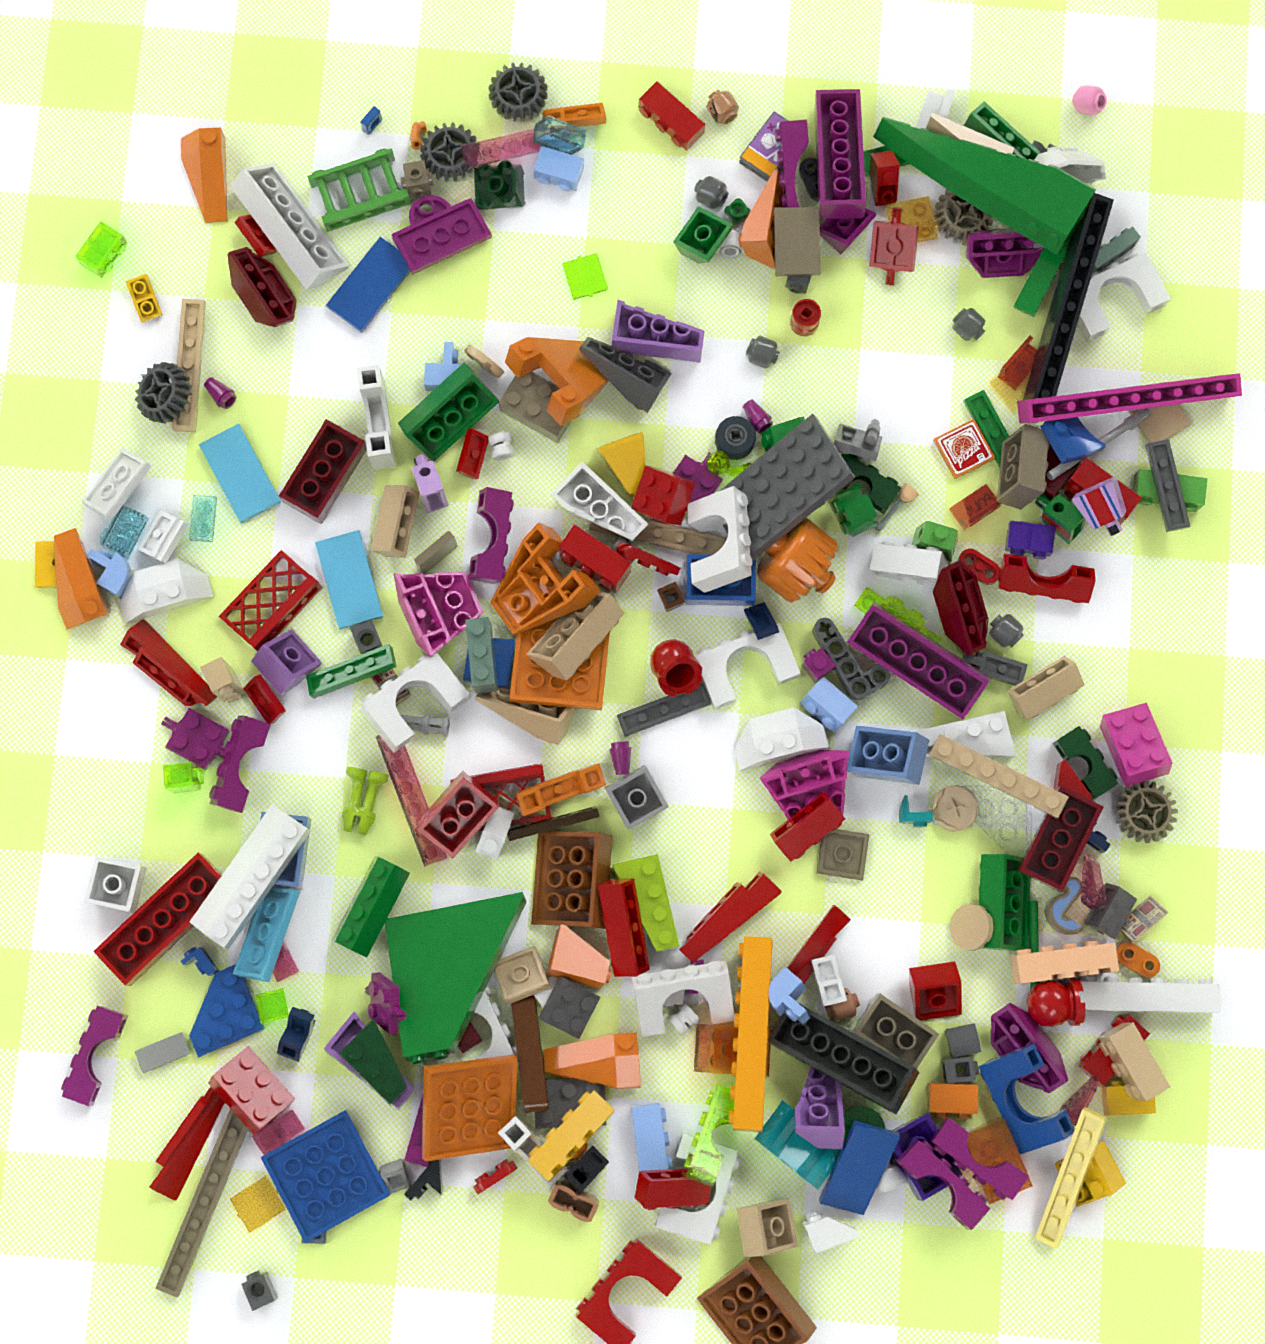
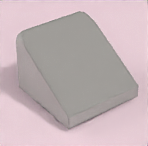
M402 1159L380 1166L381 1177L390 1194L411 1187Z

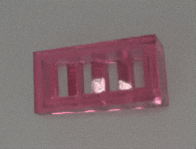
M1086 855L1083 860L1081 903L1089 909H1095L1106 905L1107 898L1100 863L1091 856Z
M1094 1075L1060 1108V1111L1066 1109L1074 1126L1077 1125L1082 1109L1089 1106L1097 1091L1098 1079Z

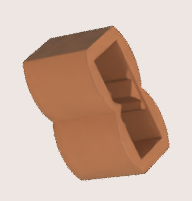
M557 1181L548 1199L549 1204L555 1209L563 1212L570 1211L575 1218L584 1222H592L600 1202L593 1194L585 1191L579 1193L570 1183L564 1181Z

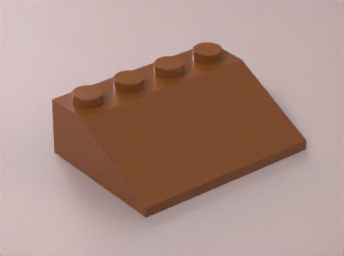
M546 831L538 834L531 924L560 926L562 924L567 927L605 929L598 885L610 880L613 835L600 832Z
M762 1256L746 1257L696 1298L731 1344H804L817 1329V1326Z

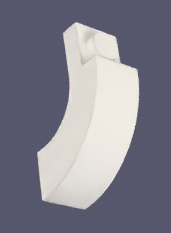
M516 1116L498 1132L507 1144L526 1162L530 1158L528 1154L537 1145L541 1147L544 1144ZM564 1166L550 1183L537 1170L535 1171L549 1187H552L568 1170Z

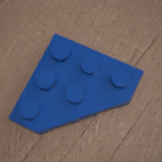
M236 964L215 973L189 1037L198 1058L265 1029L245 978L233 974Z

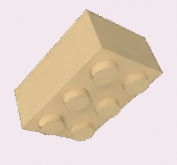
M1121 1023L1099 1036L1101 1041L1099 1046L1106 1056L1109 1055L1113 1061L1111 1067L1118 1077L1121 1076L1126 1085L1123 1087L1130 1098L1146 1102L1171 1088L1134 1023Z

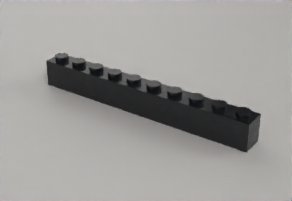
M1094 193L1071 235L1023 400L1057 395L1114 199Z

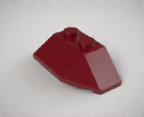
M248 247L228 252L231 285L254 321L274 328L293 322L297 300L275 266L265 258L253 253Z
M961 560L956 561L941 569L932 593L945 635L964 653L972 655L986 648L987 641L985 639L988 632L989 618L976 575Z

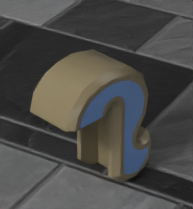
M1070 877L1062 894L1052 897L1045 906L1044 914L1046 921L1060 934L1073 935L1083 930L1081 926L1065 915L1084 890L1081 880L1077 877Z

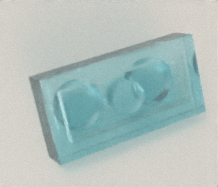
M193 494L189 530L190 541L213 542L217 508L216 496Z

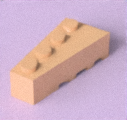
M1097 940L1084 942L1085 947L1076 948V943L1062 945L1061 950H1054L1053 946L1040 947V952L1031 953V949L1017 950V955L1010 956L1014 984L1118 972L1119 965L1115 943L1099 945Z

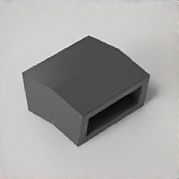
M975 1023L945 1030L949 1053L952 1058L981 1052Z

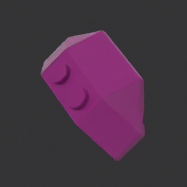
M1011 228L977 230L967 235L966 258L981 278L1023 276L1035 266L1044 247Z
M1008 1003L991 1015L990 1044L998 1055L1001 1056L1034 1043L1044 1066L1017 1080L1022 1084L1051 1093L1069 1081L1061 1053L1042 1027L1031 1018L1027 1011L1012 1003Z

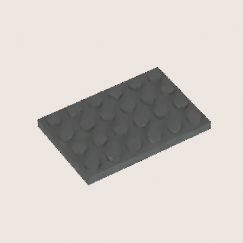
M812 413L720 491L735 486L747 496V515L750 521L748 531L751 539L750 556L753 562L852 481L855 476L818 417ZM724 524L723 527L728 534V524Z

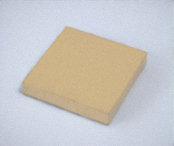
M1175 404L1148 408L1151 411V415L1141 421L1138 427L1148 443L1172 437L1189 427L1191 422L1180 405ZM1143 409L1129 410V413L1135 415Z
M535 946L499 959L494 970L506 1005L551 988Z

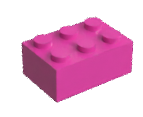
M1147 702L1102 716L1100 729L1124 787L1170 773L1173 762Z

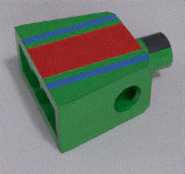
M1043 493L1035 501V504L1043 510L1041 520L1046 525L1055 526V533L1068 545L1084 529L1086 519L1075 505L1058 494L1051 500Z

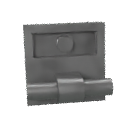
M873 419L866 431L840 423L834 440L838 451L842 454L850 453L856 455L864 461L872 460L876 462L883 438L879 436L881 431L879 420Z

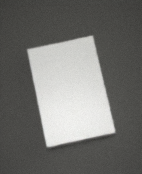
M121 448L83 498L82 503L111 521L152 466L133 453Z

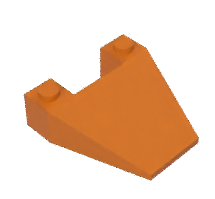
M526 337L511 344L505 364L517 378L541 368L559 388V390L552 393L547 412L560 426L578 418L609 383L608 379L579 350L584 341Z
M539 522L523 538L490 602L513 635L582 609L600 592L590 576L573 569L565 579L551 562V559L559 551V545L563 540L554 528Z

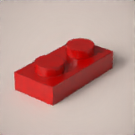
M251 214L240 216L236 219L235 225L259 257L272 255L277 252Z
M467 429L456 472L471 479H479L489 436L475 429Z
M261 674L254 676L243 688L266 723L274 724L286 712Z

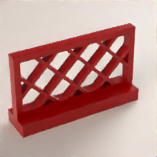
M280 550L218 617L258 652L263 644L275 639L323 587L312 575L308 574L286 553ZM284 558L288 562V571L276 572V565ZM302 574L306 578L300 585L292 586V575ZM288 575V586L276 587V576ZM264 577H272L271 588H261V581ZM288 591V598L284 602H277L276 592ZM272 592V603L261 604V593ZM256 593V604L245 605V598L248 594ZM272 607V615L269 619H261V608ZM256 609L257 620L245 621V610ZM241 610V621L231 622L227 618L233 611ZM257 624V631L251 638L245 635V625Z
M542 763L470 775L483 788L491 787L498 793L495 798H498L501 794L511 801L506 809L508 811L513 804L519 808L520 806L516 802V796L512 799L502 792L507 784L514 783L522 791L526 789L525 787L530 780L540 778L541 782L545 781ZM526 781L523 786L520 785L518 782ZM503 785L500 790L497 789L495 786ZM550 805L545 807V815L536 816L531 813L529 815L532 817L524 818L525 816H521L520 819H512L510 826L551 819ZM484 825L478 831H482Z

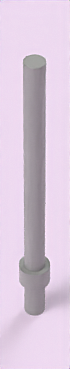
M1144 408L1135 415L1131 414L1124 419L1122 424L1098 440L1105 445L1127 430H1133L1138 427L1141 421L1151 415V411L1148 408ZM1085 458L1059 464L1047 472V478L1049 480L1055 479Z

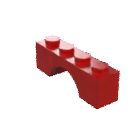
M1004 554L1000 567L998 589H1003L1007 592H1022L1031 596L1040 595L1051 599H1064L1074 603L1089 604L1096 582L1095 569L1071 565L1064 573L1047 577L1035 573L1030 568L1027 557Z

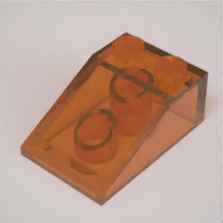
M696 1024L694 1072L732 1074V1061L737 1062V1052H733L734 1037L738 1038L739 1028L724 1025ZM768 1029V1039L771 1036L772 1029ZM769 1041L767 1043L766 1076H769L771 1043Z

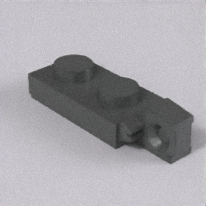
M985 651L976 652V655H967L965 653L962 656V660L990 677V679L1014 686L1023 681L1028 665Z

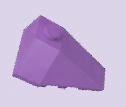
M810 1067L800 1100L795 1108V1129L797 1134L819 1149L843 1148L845 1127L840 1083Z

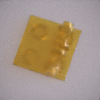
M929 196L885 205L889 221H892V208L897 207L902 208L901 222L907 225L919 226L917 243L938 239L936 230L938 229V221L934 220Z

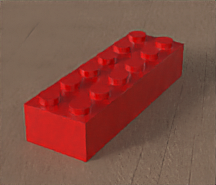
M198 852L93 952L125 986H132L194 927L190 923L191 919L223 874L204 854Z

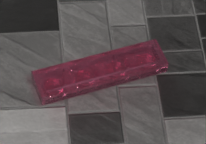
M543 126L466 144L461 149L467 168L470 169L537 153L540 151L541 146L551 148Z

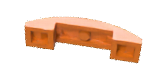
M600 763L538 783L516 793L522 816H526L545 809L546 806L606 786Z

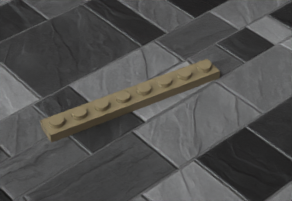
M231 1109L225 1119L155 1288L176 1298L180 1296L248 1132V1128Z

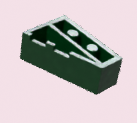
M373 1018L339 1052V1055L391 1107L408 1088Z

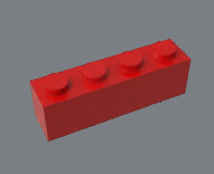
M634 878L610 879L599 884V898L614 977H637L649 971L650 966Z

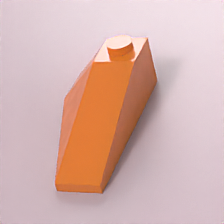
M221 127L198 128L181 138V160L205 223L228 222L226 138Z

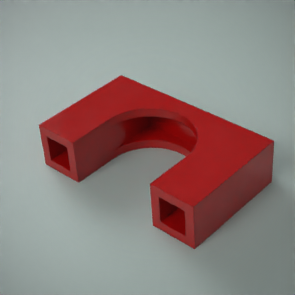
M638 1238L634 1242L630 1240L622 1249L624 1253L619 1261L615 1259L606 1270L609 1272L604 1280L599 1278L591 1288L594 1292L589 1299L584 1297L576 1307V1310L579 1311L576 1314V1318L607 1344H630L636 1337V1332L620 1320L610 1307L609 1295L616 1282L627 1276L642 1277L668 1297L682 1279L681 1274Z

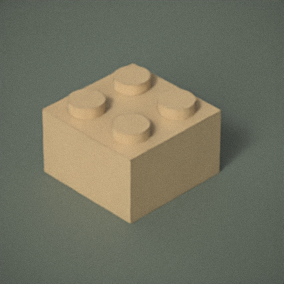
M790 1198L767 1200L736 1208L744 1257L766 1256L798 1247Z

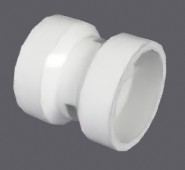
M498 432L488 437L489 444L493 447V460H506L515 456L514 448L510 445V432Z
M686 1003L679 1007L677 1014H672L667 1018L683 1036L688 1032L691 1025H696L700 1021L699 1017Z

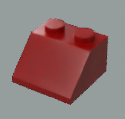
M955 961L909 968V986L915 1018L922 1021L962 1015V981Z

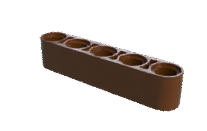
M535 995L511 1003L525 1113L549 1110Z

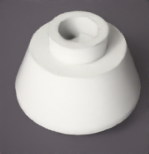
M732 229L717 250V253L724 258L739 257L744 252L743 247L739 246L738 238L740 233Z
M888 1162L877 1189L882 1192L889 1191L905 1183L907 1177L897 1164L892 1165L891 1162Z

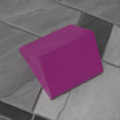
M865 208L864 218L826 219L820 226V236L841 255L877 214Z

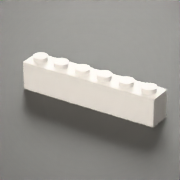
M1080 977L1084 990L1079 991L1081 1003L1085 1002L1086 1010L1221 1013L1220 984H1212V979H1198V984L1189 983V979H1174V983H1165V978H1151V983H1142V978H1127V982H1118V977H1104V982H1095V977Z

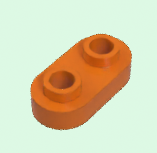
M1124 942L1116 947L1118 963L1145 978L1154 977L1159 973L1160 961L1153 954L1131 942ZM1127 949L1132 953L1130 958L1125 957L1124 953ZM1147 961L1152 963L1151 970H1147L1145 967Z

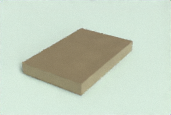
M819 207L774 208L775 276H820Z

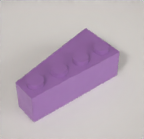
M618 299L612 346L615 352L618 353L629 352L634 355L701 363L705 331L679 321L668 320L660 314L654 315L638 306H629L624 301Z
M354 1011L324 1047V1050L369 1086L339 1055V1052L365 1027ZM403 1075L402 1077L408 1090L392 1105L398 1111L414 1092Z

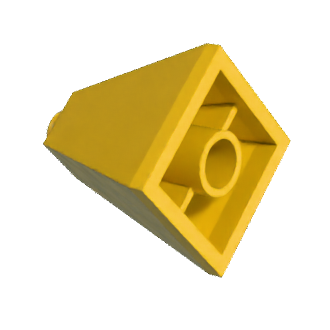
M643 432L596 448L602 460L628 495L631 494L632 498L635 497L645 467Z

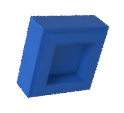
M373 106L360 121L362 131L367 135H370L382 121L381 112L377 107Z

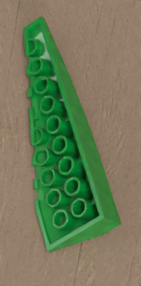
M882 117L873 136L899 157L952 193L1056 255L1067 245L1096 191L1095 188L1056 166L1043 165L1038 163L1039 161L1032 159H1022L1011 153L998 152L994 148L963 139H953L949 135L936 134L928 129L915 128L910 124Z

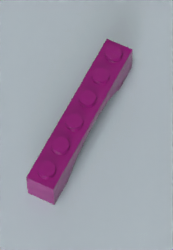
M807 119L782 121L778 129H775L776 143L780 142V151H777V163L782 165V173L779 174V185L784 187V196H781L782 208L800 207L795 190V174L800 156L809 143Z

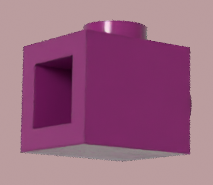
M822 647L817 651L813 648L803 656L805 660L801 665L815 684L822 677L832 672L836 666Z

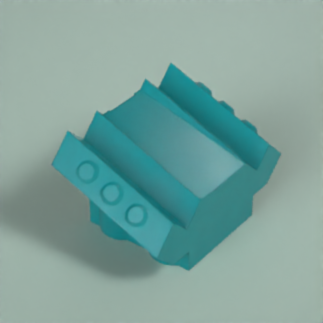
M783 1100L763 1126V1133H758L755 1137L756 1141L817 1190H819L831 1173L841 1149H819L797 1134L795 1129V1109Z

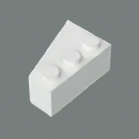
M883 541L882 544L874 543L869 570L874 576L903 581V579L915 580L917 584L924 585V582L936 583L941 569L950 563L942 551L935 547H926L925 550L917 549L918 547L912 544H904V547L895 546V543Z

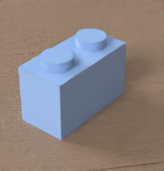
M541 146L533 170L534 179H537L541 184L549 185L551 183L557 185L565 191H577L584 169V158Z
M822 677L800 702L808 713L813 714L822 722L824 727L834 733L837 732L858 707L825 677Z

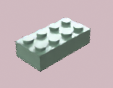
M1133 226L1129 229L1125 228L1118 237L1114 236L1109 240L1110 243L1107 245L1104 243L1100 246L1093 273L1102 271L1136 246L1141 236Z

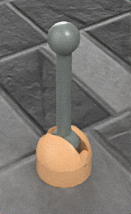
M905 483L899 491L900 500L879 522V525L875 526V529L881 531L884 528V524L901 504L914 501L919 496L918 492Z

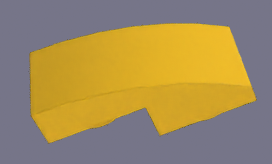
M147 274L125 281L141 323L163 315Z

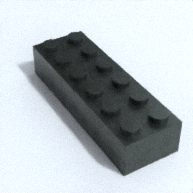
M803 1005L801 1006L810 1017L804 1025L799 1020L792 1021L785 1012L782 1014L768 1039L774 1047L897 1115L919 1075L918 1070L914 1066Z

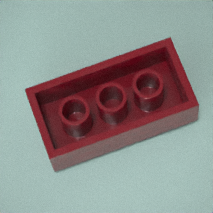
M326 419L279 494L281 501L322 524L367 451L366 442Z
M1059 786L1056 791L1069 798L1058 819L1047 813L1044 814L1017 871L1058 892H1063L1104 806L1063 786Z

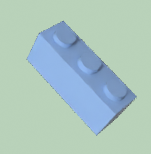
M660 1103L631 1106L639 1171L673 1169L672 1158L666 1155L665 1146H670L668 1131L663 1132L662 1122H667L665 1107L660 1108Z

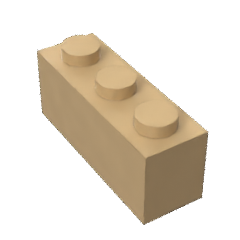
M385 485L371 546L372 552L384 557L406 558L420 494L419 491L406 485Z
M1063 656L1007 690L1016 712L1024 719L1029 720L1038 716L1045 709L1056 705L1068 695L1076 693L1085 684L1076 663Z
M222 657L200 667L212 693L223 702H234L241 698L240 694L245 692L233 667Z

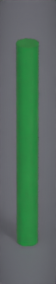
M1029 901V949H1031V953L1039 952L1038 901ZM1040 981L1030 982V990Z

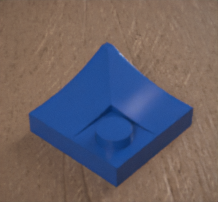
M1078 417L1045 421L1040 426L1062 464L1086 458L1102 451L1106 447L1104 443L1095 438L1086 429Z
M494 638L498 686L509 687L515 640ZM468 651L463 681L471 682Z

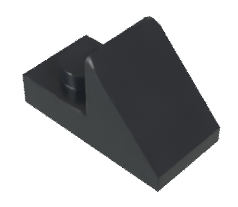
M592 1145L568 1169L564 1177L581 1193L606 1167L609 1161Z
M441 1159L433 1160L405 1192L404 1196L410 1201L414 1197L419 1200L428 1189L425 1186L426 1183L442 1195Z

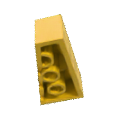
M587 1091L577 1101L580 1104L575 1111L570 1109L562 1117V1125L558 1129L553 1127L545 1136L546 1142L541 1147L537 1145L528 1154L530 1158L527 1162L549 1183L615 1112L597 1092L593 1091L590 1094Z

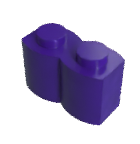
M1010 521L1007 528L1005 551H1009L1010 555L1024 556V553L1032 554L1035 559H1046L1047 556L1050 557L1053 554L1056 527L1022 521Z

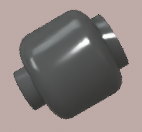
M707 176L703 180L700 179L694 188L696 200L711 209L722 207L729 195L726 184L712 176Z
M963 308L952 320L954 322L953 330L965 341H970L972 338L978 340L985 332L983 327L986 321L974 308Z
M759 335L756 339H751L745 355L748 356L750 363L766 369L771 363L776 364L780 352L776 351L777 343Z
M999 614L990 623L992 626L990 636L1001 647L1010 646L1012 648L1024 636L1022 633L1023 625L1011 614H1006L1003 617Z

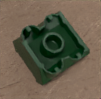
M506 160L501 161L498 166L485 164L474 168L475 205L477 209L523 207L526 202L524 193L525 173L522 165H514Z

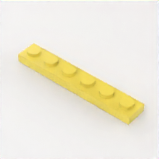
M1086 1107L1081 1111L1035 1236L1036 1239L1055 1249L1061 1244L1107 1117Z

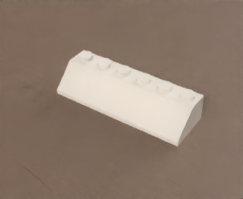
M274 163L242 168L230 187L306 290L323 286L350 266Z
M272 804L195 913L190 923L213 941L229 949L311 830Z

